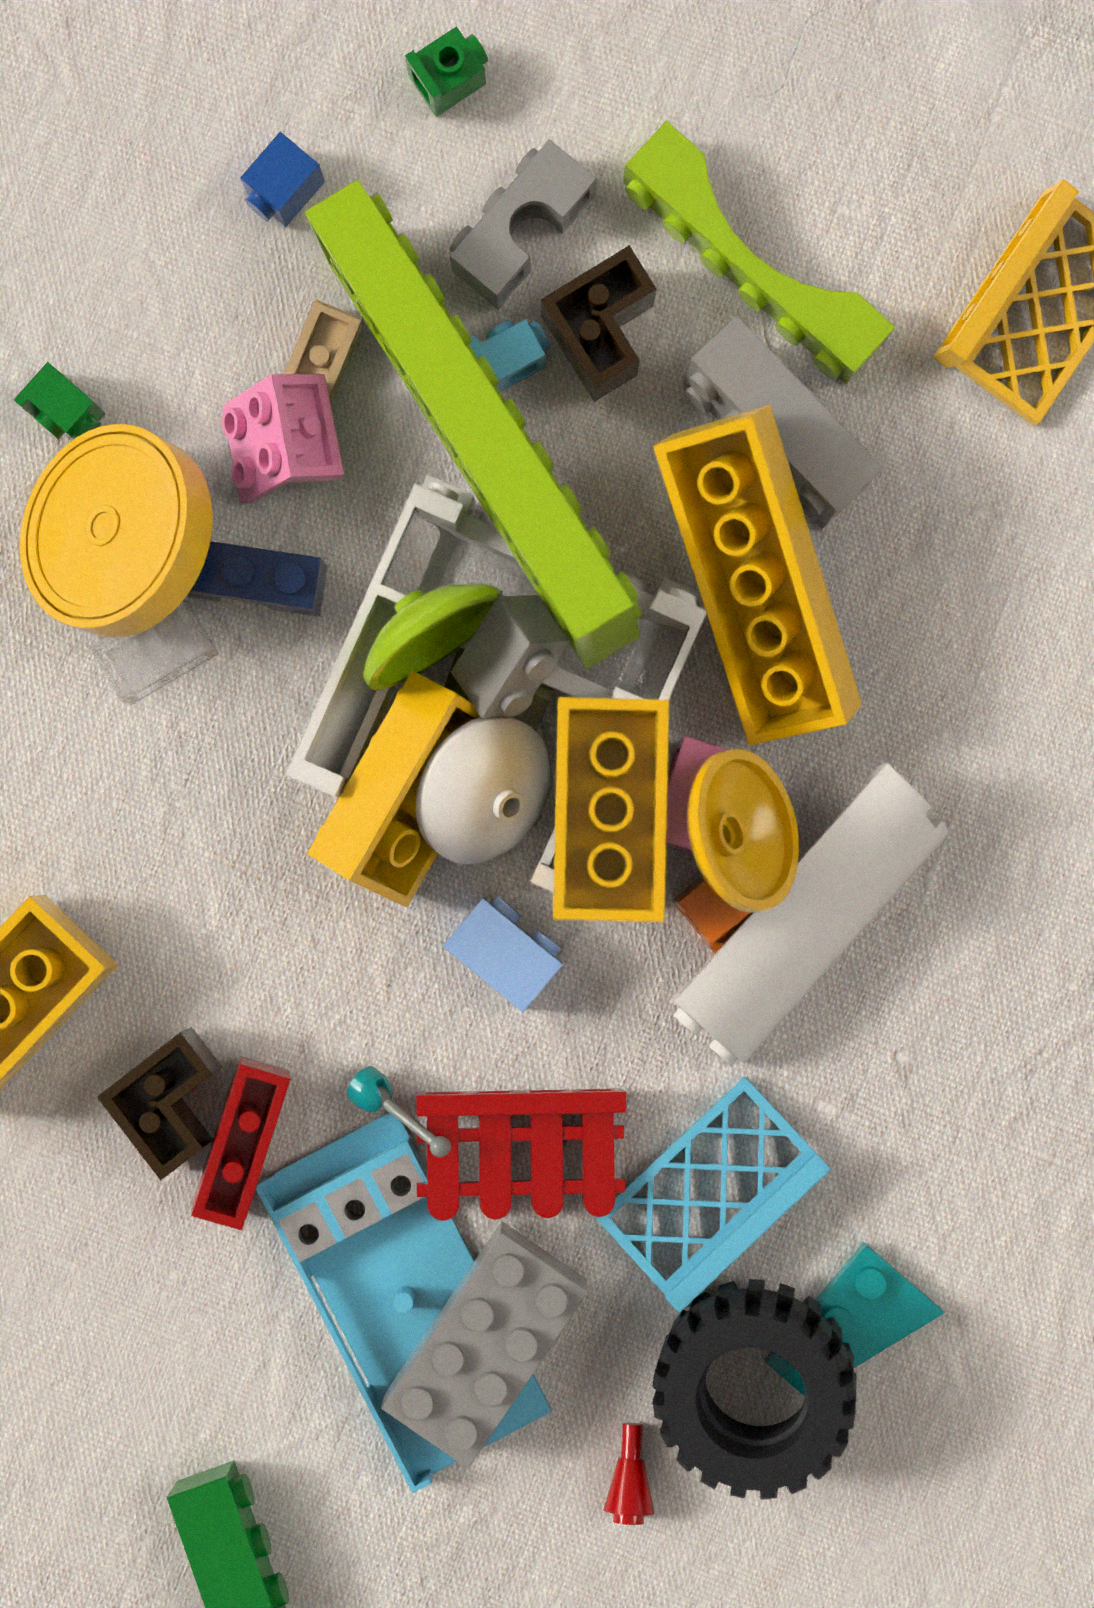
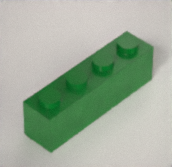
M233 1460L176 1481L167 1496V1501L205 1608H286L285 1605L289 1603L286 1582L280 1572L275 1574L273 1572L268 1557L272 1551L268 1531L263 1523H256L251 1509V1505L254 1504L251 1483L246 1474L239 1475L235 1461Z

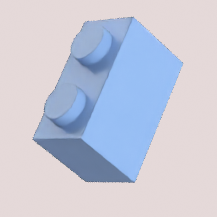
M483 897L443 947L516 1008L524 1012L563 965V962L556 957L561 948L540 930L537 929L531 936L517 925L516 922L521 915L500 897H497L493 903Z

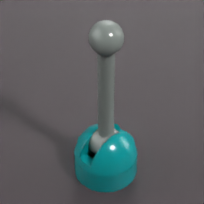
M368 1066L354 1076L347 1089V1098L353 1104L369 1113L376 1112L381 1108L386 1109L427 1142L434 1156L445 1157L448 1155L451 1144L446 1137H436L391 1101L393 1095L392 1084L383 1073L373 1066Z

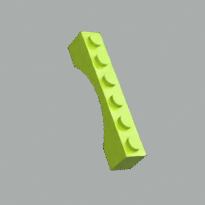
M667 120L625 164L623 183L626 185L625 192L629 198L644 210L650 207L664 219L662 222L663 227L676 241L682 244L688 241L701 253L700 259L711 273L719 278L725 275L738 286L737 292L740 298L750 308L757 312L763 309L777 322L775 327L785 340L794 346H798L801 343L815 356L813 362L825 376L832 380H836L838 377L847 385L888 340L895 326L858 292L831 291L803 284L776 271L753 254L733 232L718 207L708 178L705 154Z

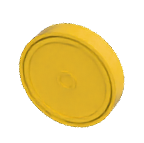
M129 424L100 426L85 432L69 442L55 455L41 473L30 494L22 520L20 532L22 571L30 593L39 606L51 617L62 623L98 636L113 638L141 633L170 615L181 604L195 584L203 568L210 546L213 522L212 502L206 480L200 468L177 445L144 428Z

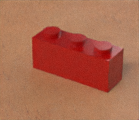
M239 1056L194 1195L191 1209L192 1217L242 1231L290 1084L289 1070Z

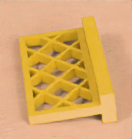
M1064 179L1042 192L932 357L947 369L957 368L1033 426L1041 422L1094 342V318L1077 322L1073 293L1093 290L1094 282L1072 286L1067 257L1089 254L1094 280V212L1075 198L1079 190ZM1070 216L1085 226L1088 246L1066 250L1063 226ZM1053 243L1054 252L1046 253L1051 244ZM1056 259L1060 288L1038 292L1035 268L1039 262ZM1025 285L1027 294L1018 295ZM1062 295L1066 324L1044 328L1039 299ZM1028 301L1032 330L1010 334L1007 310L1013 303ZM997 327L999 336L990 337ZM1086 328V330L1080 337L1079 329ZM1067 331L1070 354L1065 361L1049 364L1045 335ZM1034 337L1038 366L1016 370L1011 341ZM1000 343L1005 372L989 374L973 362L984 345ZM1059 369L1052 379L1051 370ZM1040 373L1043 394L1034 407L1020 397L1017 376ZM1006 378L1007 387L998 380Z

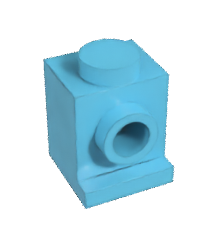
M526 319L515 325L512 321L501 323L486 334L487 340L482 343L479 342L476 334L471 337V348L477 358L483 355L492 367L499 381V384L496 386L500 392L546 368V354L544 351L549 349L550 346L536 320L528 324Z

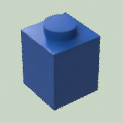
M281 131L240 177L248 195L245 199L248 206L265 221L268 222L274 217L285 227L288 226L325 183L320 165Z

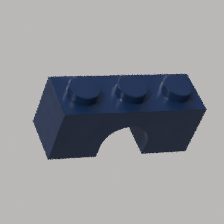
M210 541L203 568L186 597L219 602L221 598L261 604L272 610L320 617L328 566L320 557Z

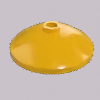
M731 749L713 755L699 770L688 804V831L696 862L708 884L731 906L745 912H758L774 908L788 895L794 883L798 868L797 863L799 862V835L790 798L775 771L766 761L753 752L744 749Z

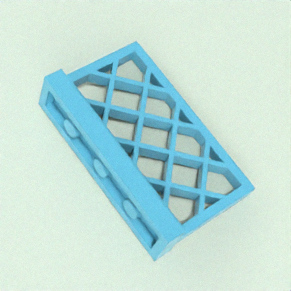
M744 1076L625 1189L624 1193H620L615 1198L614 1208L608 1215L595 1218L663 1292L664 1298L680 1313L825 1176L831 1168ZM744 1091L759 1106V1129L728 1128L729 1105ZM723 1112L722 1128L707 1127ZM765 1114L780 1130L765 1129ZM700 1133H722L721 1164L691 1163L692 1140ZM728 1134L759 1135L758 1166L727 1165ZM764 1135L787 1136L801 1153L786 1167L764 1166ZM685 1148V1163L670 1162ZM663 1168L685 1169L684 1199L654 1198L655 1175ZM691 1169L721 1170L720 1201L690 1200ZM727 1171L758 1172L757 1195L749 1202L726 1201ZM764 1172L779 1173L763 1188ZM648 1183L647 1198L633 1197ZM626 1203L647 1204L646 1235L626 1234L611 1217ZM654 1204L684 1206L683 1236L653 1235ZM690 1206L720 1207V1230L711 1238L689 1237ZM726 1208H742L726 1223ZM633 1241H646V1256ZM653 1242L683 1243L682 1265L668 1279L652 1263ZM689 1243L704 1244L688 1259Z

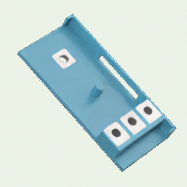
M388 1112L260 1179L256 1190L412 1493H415L431 1484L434 1473L457 1461L383 1411L381 1406L384 1394L475 1260L454 1219L451 1218L446 1221L435 1219L429 1213L427 1197H417V1183L427 1182V1167L405 1125ZM397 1176L407 1177L411 1182V1187L408 1189L398 1188L394 1183V1178ZM351 1200L361 1201L365 1206V1212L361 1215L351 1213L348 1209V1202ZM305 1224L314 1225L319 1231V1237L315 1239L307 1238L303 1234L302 1226ZM312 1275L317 1281L332 1313L334 1314L349 1346L351 1347L366 1379L368 1380V1384H365L349 1350L347 1349L332 1317L330 1316L315 1284L313 1283L311 1279ZM534 1374L528 1380L484 1447L552 1412Z

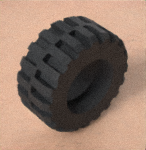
M749 1279L748 1287L744 1289H737L735 1281L719 1285L718 1292L714 1296L705 1291L693 1299L690 1310H682L674 1320L669 1335H666L654 1371L652 1387L656 1390L652 1401L654 1418L663 1420L660 1435L666 1447L672 1448L676 1445L679 1447L676 1461L687 1472L691 1471L694 1467L702 1472L701 1483L712 1489L717 1487L718 1482L731 1487L730 1496L743 1499L746 1497L747 1490L759 1491L761 1500L777 1498L778 1488L787 1486L789 1493H797L807 1488V1479L810 1474L815 1479L820 1480L831 1470L832 1456L841 1457L848 1444L849 1429L854 1427L857 1374L854 1373V1356L850 1344L842 1341V1329L834 1317L825 1319L821 1315V1304L810 1296L804 1302L794 1298L795 1288L780 1283L777 1292L765 1289V1280ZM739 1348H760L771 1351L787 1360L803 1379L805 1385L803 1405L793 1416L774 1425L753 1426L736 1421L715 1404L708 1392L706 1375L711 1363L724 1353Z

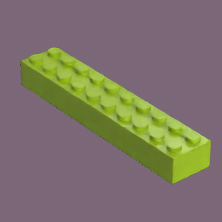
M357 179L304 211L327 263L539 597L569 638V644L585 669L591 668L640 638L637 619L643 616L636 602L639 600V596L634 586L623 571L614 575V568L608 559V556L611 554L603 538L595 527L587 530L579 514L582 512V508L572 490L566 483L559 486L551 471L554 469V465L544 447L538 440L533 443L531 442L524 429L527 426L518 407L511 398L504 400L496 386L499 384V381L492 367L483 355L479 358L475 355L470 346L472 339L457 314L450 316L443 304L446 301L444 295L432 275L428 273L424 276L416 263L419 261V258L412 244L403 232L398 235L390 223L393 221V218L381 196L376 192L369 197Z

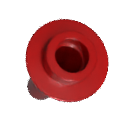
M623 1423L621 1457L618 1458L603 1509L605 1512L613 1513V1522L618 1524L642 1525L644 1524V1516L655 1514L645 1461L642 1459L643 1424Z

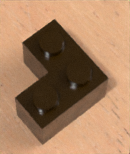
M630 245L541 299V318L594 402L637 376L640 359L620 327L654 307L657 288Z
M192 1027L178 1033L97 1096L98 1100L160 1181L213 1140L183 1098L223 1067Z

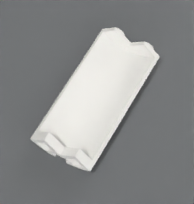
M888 763L879 765L865 780L867 785L797 863L798 868L794 883L784 900L774 908L752 912L682 992L677 991L671 998L679 1006V1009L673 1016L695 1036L703 1029L706 1030L714 1038L708 1046L730 1066L738 1059L745 1063L948 836L949 832L943 820L929 812L931 809L930 804Z

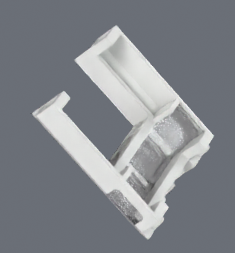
M426 475L422 486L414 484L286 776L334 797H340L345 783L351 778L367 750L369 742L379 726L396 687L395 685L382 690H372L364 680L363 674L366 659L379 631L397 613L394 606L403 597L416 590H421L423 594H426L446 585L471 583L495 586L498 590L503 591V596L538 595L489 516L482 512L478 519L471 516L476 506L473 494L430 475ZM627 575L639 596V600L636 602L643 616L637 619L641 637L587 670L568 643L557 659L555 669L546 676L542 684L554 689L553 692L569 698L669 700L707 613L701 594L664 578L656 596L646 593L649 588L646 583ZM470 640L460 646V648L465 650ZM555 828L530 882L553 893Z

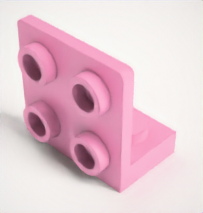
M271 374L223 405L222 428L229 441L233 462L231 475L234 485L238 488L241 503H253L289 482L334 481L344 475L325 374Z

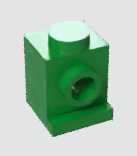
M457 26L415 53L412 50L405 55L408 76L435 117L486 85L485 68L483 65L488 62V57L475 35L471 34L464 38ZM455 57L458 60L457 64L452 67L443 66Z
M48 361L14 398L18 405L34 417L58 440L65 432L75 439L89 430L100 427V419L105 415L88 396Z

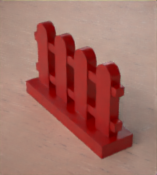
M620 1088L415 1092L417 1117H426V1129L436 1137H446L451 1144L448 1155L436 1157L431 1153L430 1145L416 1134V1143H427V1182L417 1183V1197H427L429 1213L437 1220L446 1221L456 1215L459 1209V1196H479V1205L483 1214L490 1219H501L510 1211L511 1195H531V1205L534 1211L543 1218H552L562 1210L563 1194H582V1202L585 1209L593 1216L603 1217L613 1210L615 1193L625 1192V1179L615 1178L614 1139H624V1125H614V1113H626V1091ZM530 1114V1126L511 1127L510 1115ZM562 1114H581V1125L562 1126ZM458 1116H478V1127L458 1128ZM563 1140H582V1179H563ZM511 1141H530L531 1180H511ZM459 1142H479V1181L459 1182Z

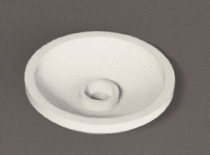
M479 717L453 731L438 746L422 773L416 796L418 826L426 843L434 851L455 863L478 864L499 857L525 837L543 809L550 783L549 755L538 733L524 722L513 717Z

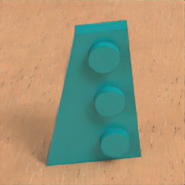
M864 1242L815 1299V1301L822 1305L821 1315L825 1319L834 1317L841 1327L842 1341L850 1344L854 1356V1368L945 1313L936 1303ZM770 1352L765 1358L766 1364L805 1396V1385L797 1370L787 1360Z

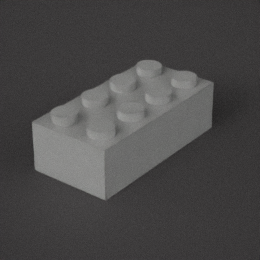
M738 315L733 317L690 358L683 383L688 388L685 391V395L701 413L706 414L710 411L720 420L771 404L807 524L812 525L816 522L823 529L863 492L883 469L873 456Z
M501 1221L385 1391L381 1409L469 1469L588 1294L586 1278Z

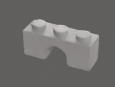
M550 139L539 151L532 148L522 158L515 171L518 175L506 190L503 187H499L493 192L483 207L485 215L474 228H471L469 225L464 227L450 246V251L453 252L450 255L452 272L498 310L531 272L530 256L516 245L511 237L514 229L527 219L540 218L550 222L559 231L564 233L596 195L597 178Z

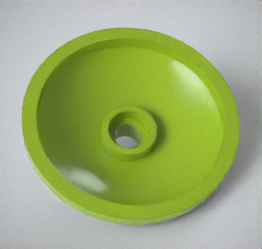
M483 583L446 585L426 594H423L421 590L409 593L396 603L394 609L397 613L379 631L365 662L364 680L372 690H382L406 681L412 670L420 674L434 666L473 637L496 598L502 596L497 587Z

